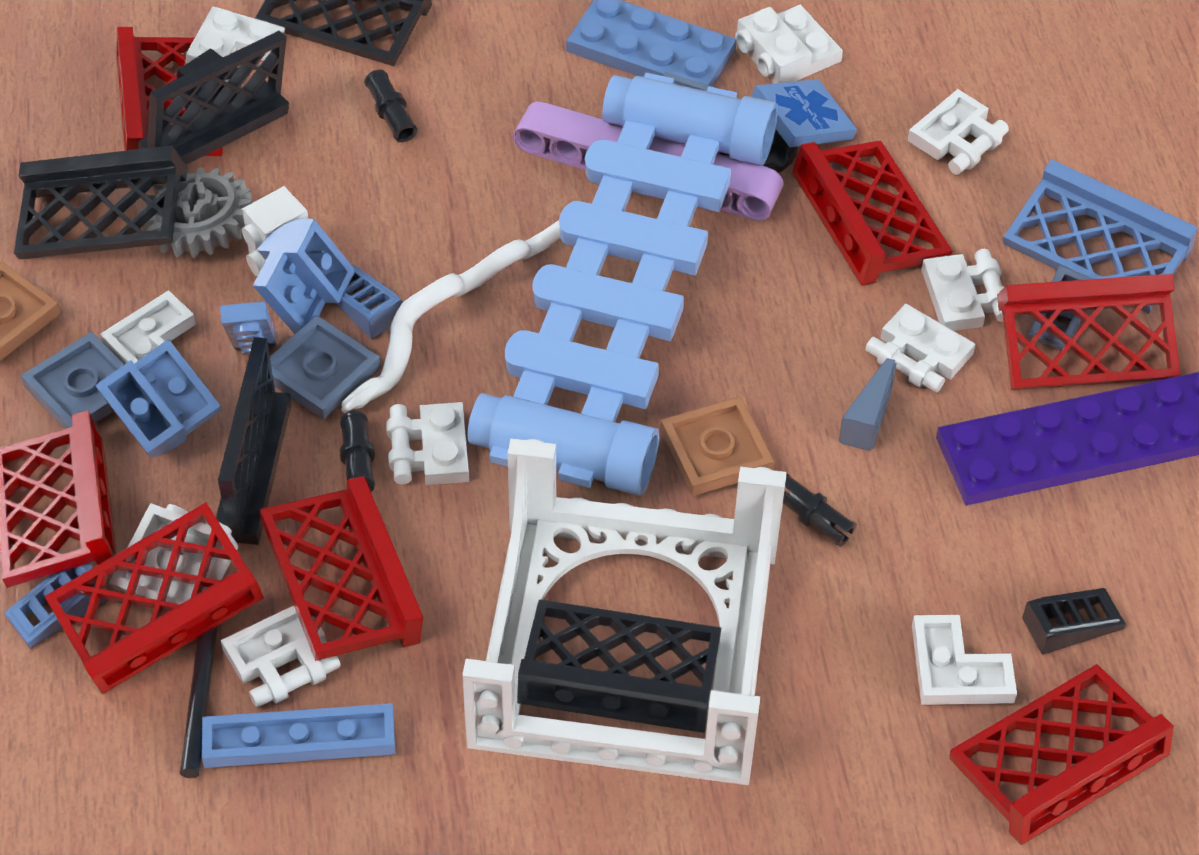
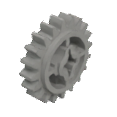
M199 167L196 173L189 174L187 172L186 181L179 184L172 244L159 245L160 251L165 253L173 248L175 257L181 256L185 251L190 252L192 258H196L200 251H206L209 255H212L215 247L229 248L228 240L230 238L241 239L240 229L245 227L242 208L253 203L250 188H246L244 180H235L233 172L221 176L219 168H215L211 173H205L203 167ZM154 185L155 195L147 196L154 201L166 190V185L164 187ZM146 204V206L141 207L140 212H142L148 206V204ZM156 213L142 226L144 233L161 231L162 217Z

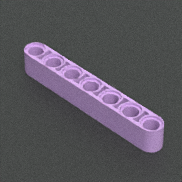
M537 101L532 102L526 109L513 133V140L517 147L524 152L586 170L585 155L588 148L597 140L605 139L617 142L623 126L607 123L600 118ZM654 137L649 150L681 157L686 144ZM717 153L713 164L731 168V182L720 210L752 220L760 221L768 218L784 185L781 176L775 170L768 167L734 160L730 156Z

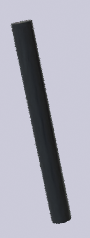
M218 626L197 638L180 775L185 778H196L199 776L202 755V717L207 715Z

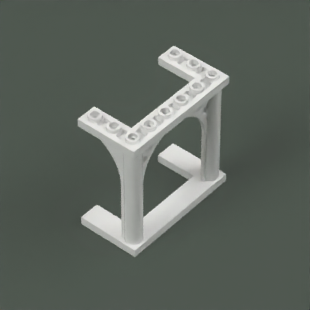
M510 438L507 455L511 535L486 661L466 659L462 675L467 748L749 785L760 705V696H755L770 564H775L786 472L774 471L765 467L749 468L740 466L734 519L722 518L715 514L681 513L667 508L657 510L633 507L626 503L609 504L592 502L578 497L571 499L556 497V444L544 443L536 439L519 440ZM554 537L578 540L581 547L575 553H566L556 546L553 539ZM639 554L654 557L675 565L693 577L708 594L716 610L719 627H722L713 690H711L706 739L519 715L521 704L517 703L518 671L521 659H524L538 600H543L555 582L571 569L589 560L607 555ZM548 556L558 563L554 567H544L548 563ZM703 556L727 558L726 563L715 570H703L698 565L699 560ZM726 580L728 590L718 588L715 583Z

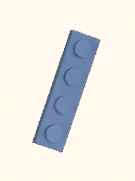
M265 301L220 306L221 323L234 349H242V354L250 355L254 337L267 338L268 346L276 345L275 328Z
M393 704L202 717V761L204 768L396 755Z

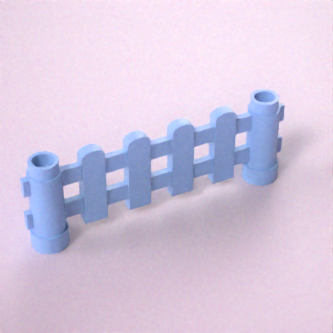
M645 72L644 77L635 76L633 79L618 75L611 77L604 97L602 118L604 122L623 126L617 142L605 139L597 140L586 152V177L588 181L600 184L592 204L573 201L564 207L560 214V238L564 244L574 247L567 266L562 267L548 264L543 266L534 277L532 284L534 304L537 308L548 311L540 332L520 330L514 333L506 344V369L510 375L520 378L513 396L504 395L502 398L481 393L471 412L468 425V442L473 445L489 448L491 463L508 467L507 453L510 438L519 440L536 439L544 443L556 444V470L559 471L558 478L560 481L590 488L593 480L604 482L606 488L637 496L644 494L650 482L657 457L659 429L622 420L621 423H616L615 421L622 404L646 409L659 376V367L656 362L640 359L642 350L648 336L672 341L684 309V296L665 292L673 270L696 276L708 244V231L689 226L697 207L720 212L731 182V168L713 164L717 152L729 154L730 158L763 166L769 155L775 134L778 115V104L776 102L749 96L739 99L736 92L709 86L707 91L674 84V78ZM656 137L686 144L682 156L679 157L649 150L653 138ZM632 192L664 199L657 219L624 212ZM607 255L640 262L632 283L599 276ZM581 319L614 327L606 350L572 342ZM554 387L588 395L582 413L547 405Z

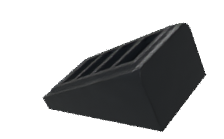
M1105 588L1041 597L1028 601L1022 616L1042 655L1122 630L1126 625ZM1099 604L1107 618L1100 619L1093 605ZM1084 608L1091 621H1084L1079 610ZM1069 613L1074 623L1069 624L1064 614ZM1055 617L1059 626H1053L1050 619Z

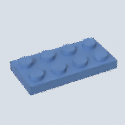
M593 0L566 40V52L636 76L644 77L645 72L663 76L666 71L710 86H714L736 50L735 38L622 0Z

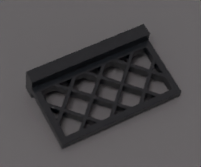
M265 0L255 19L284 27L285 34L395 66L420 16H427L432 6V1L373 0L377 6L357 13L353 2L358 0H328L326 2L316 0L317 5L299 12L294 4V1L297 0ZM286 4L290 5L293 14L280 19L270 16L273 9ZM348 5L352 15L332 22L328 11ZM398 8L410 11L406 18L393 23L387 12ZM323 14L327 24L315 29L305 27L303 23L304 20ZM382 15L386 25L366 32L362 22ZM357 24L361 35L350 39L339 37L337 31ZM390 34L394 39L389 52L375 48L372 44V41Z
M279 30L151 91L148 137L138 141V149L173 145L187 165L288 114L289 102L281 95L287 37ZM271 51L270 54L263 61V63L259 64L264 55L267 52ZM240 66L231 79H227L231 72ZM253 70H256V72L252 75V77L245 84V86H242V84L250 75V73ZM208 81V83L204 86L201 92L198 95H196L195 93L200 88V86ZM221 85H224V88L220 91V93L217 95L214 101H210L214 94L221 87ZM176 97L166 111H164V102ZM189 101H192L191 105L187 108L184 114L181 117H178V115L187 105V103Z
M173 145L21 162L18 176L24 183L14 254L18 259H29L172 244L179 184L186 181L188 167ZM167 183L166 190L154 201L145 195L153 185ZM130 188L131 191L115 205L107 199L115 189ZM78 193H93L77 209L69 203ZM55 197L40 213L34 210L36 198ZM141 198L148 206L131 221L123 213ZM103 202L110 210L92 225L85 217ZM65 206L72 214L54 229L47 221ZM158 213L162 217L161 231L144 233L140 228ZM118 217L127 224L115 236L105 237L102 234ZM80 221L88 228L77 240L67 241L64 238ZM42 225L50 232L39 244L29 245L30 236Z
M254 337L218 477L221 495L216 514L218 522L231 529V536L236 543L259 545L263 528L260 519V509L268 507L292 405L290 393L275 392L267 338Z
M539 599L524 659H521L518 671L517 703L705 733L722 627ZM545 618L564 619L569 623L570 627L553 634L544 624ZM598 625L609 626L616 634L600 642L590 632V629ZM644 632L655 633L663 641L646 649L636 639V636ZM580 636L589 648L572 656L563 646V643ZM690 639L710 642L708 649L694 656L684 648L682 643ZM626 643L636 655L619 663L610 654L609 650ZM551 649L562 660L558 664L535 661L536 657ZM672 650L682 662L665 670L655 658ZM599 657L609 669L597 671L585 669L581 665ZM645 664L654 673L655 677L649 679L630 676L628 672ZM691 671L702 682V687L680 684L675 679Z

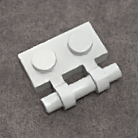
M957 89L909 130L907 141L936 160H940L947 153L955 156L948 163V167L953 174L959 175L965 169L970 170L977 165L984 152L987 150L992 151L1000 145L1002 137L1009 131V127L1003 120H997L993 125L985 121L989 108ZM969 134L977 138L972 143L964 140Z
M980 249L974 254L977 264L973 266H967L963 254L923 259L921 270L939 323L953 331L983 327L985 313L994 312L996 319L1003 322V313L999 311L997 294L1004 288L1000 280L1002 271L998 261L992 258L988 249ZM984 284L987 293L977 294L974 285Z
M905 303L882 328L881 339L883 341L872 337L867 343L865 351L877 357V363L880 365L883 364L886 358L895 360V363H897L896 369L909 376V382L919 388L926 386L937 393L945 382V378L942 376L951 380L972 357L976 344Z
M463 402L420 405L421 419L413 420L407 417L406 406L396 404L390 408V418L387 420L386 429L388 438L392 440V450L388 454L390 469L394 471V481L397 484L409 483L412 480L411 472L425 471L426 485L469 482ZM422 440L423 450L413 451L410 449L409 441Z
M294 606L221 640L222 649L242 684L261 677L264 684L249 691L250 698L256 708L270 701L277 704L289 698V692L309 682L312 685H316L326 680V674L341 667L337 656L315 661ZM320 627L318 635L321 643H326L325 634ZM297 658L302 665L281 676L276 668Z

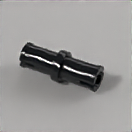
M384 70L372 71L366 76L364 84L376 102L375 110L381 119L386 120L397 142L403 143L411 140L417 134L418 128L414 125L405 109L406 101L403 95L395 91L388 74Z
M351 411L345 413L340 421L343 436L340 459L346 466L347 480L364 476L372 492L375 482L371 462L375 458L374 445L369 441L368 418L362 412Z
M786 472L785 487L790 490V494L784 490L783 504L799 515L798 520L803 525L809 526L811 524L833 540L839 547L843 546L849 540V537L836 529L835 526L837 525L847 533L853 534L857 524L827 504V497L820 492L812 493Z

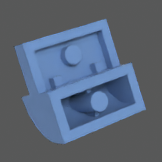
M298 219L276 229L259 247L258 252L266 261L253 287L291 331L296 334L316 315H320L325 303L340 302L355 269L315 219Z
M169 339L137 362L128 361L95 385L149 457H158L175 449L188 440V434L222 410L221 405Z

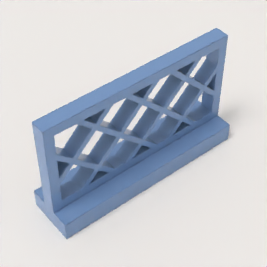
M1051 159L1043 171L1042 180L1004 235L1003 244L1054 269H1058L1059 265L1094 279L1159 274L1174 275L1183 260L1186 261L1191 253L1198 227ZM1044 195L1060 202L1062 210L1042 214L1039 202ZM1088 215L1097 220L1099 227L1079 231L1074 217ZM1066 219L1071 233L1051 237L1046 223ZM1039 225L1043 239L1029 242L1017 235L1023 228ZM1124 232L1133 236L1135 244L1115 248L1110 234ZM1103 236L1107 250L1087 255L1082 240ZM1075 242L1080 256L1065 259L1057 255L1055 246ZM1160 249L1173 255L1168 263L1152 266L1147 251ZM1139 253L1144 268L1124 272L1119 258ZM1112 260L1116 274L1102 277L1094 273L1091 264ZM1143 306L1141 310L1149 314L1154 306Z

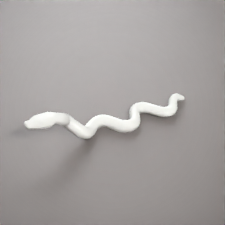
M559 220L526 241L514 240L497 249L460 275L454 273L446 275L405 300L397 310L391 324L390 343L381 375L367 380L351 392L342 401L341 411L347 413L353 409L363 408L367 403L385 394L398 384L409 361L412 350V330L417 319L451 296L460 297L483 285L518 260L529 259L549 248L560 239Z

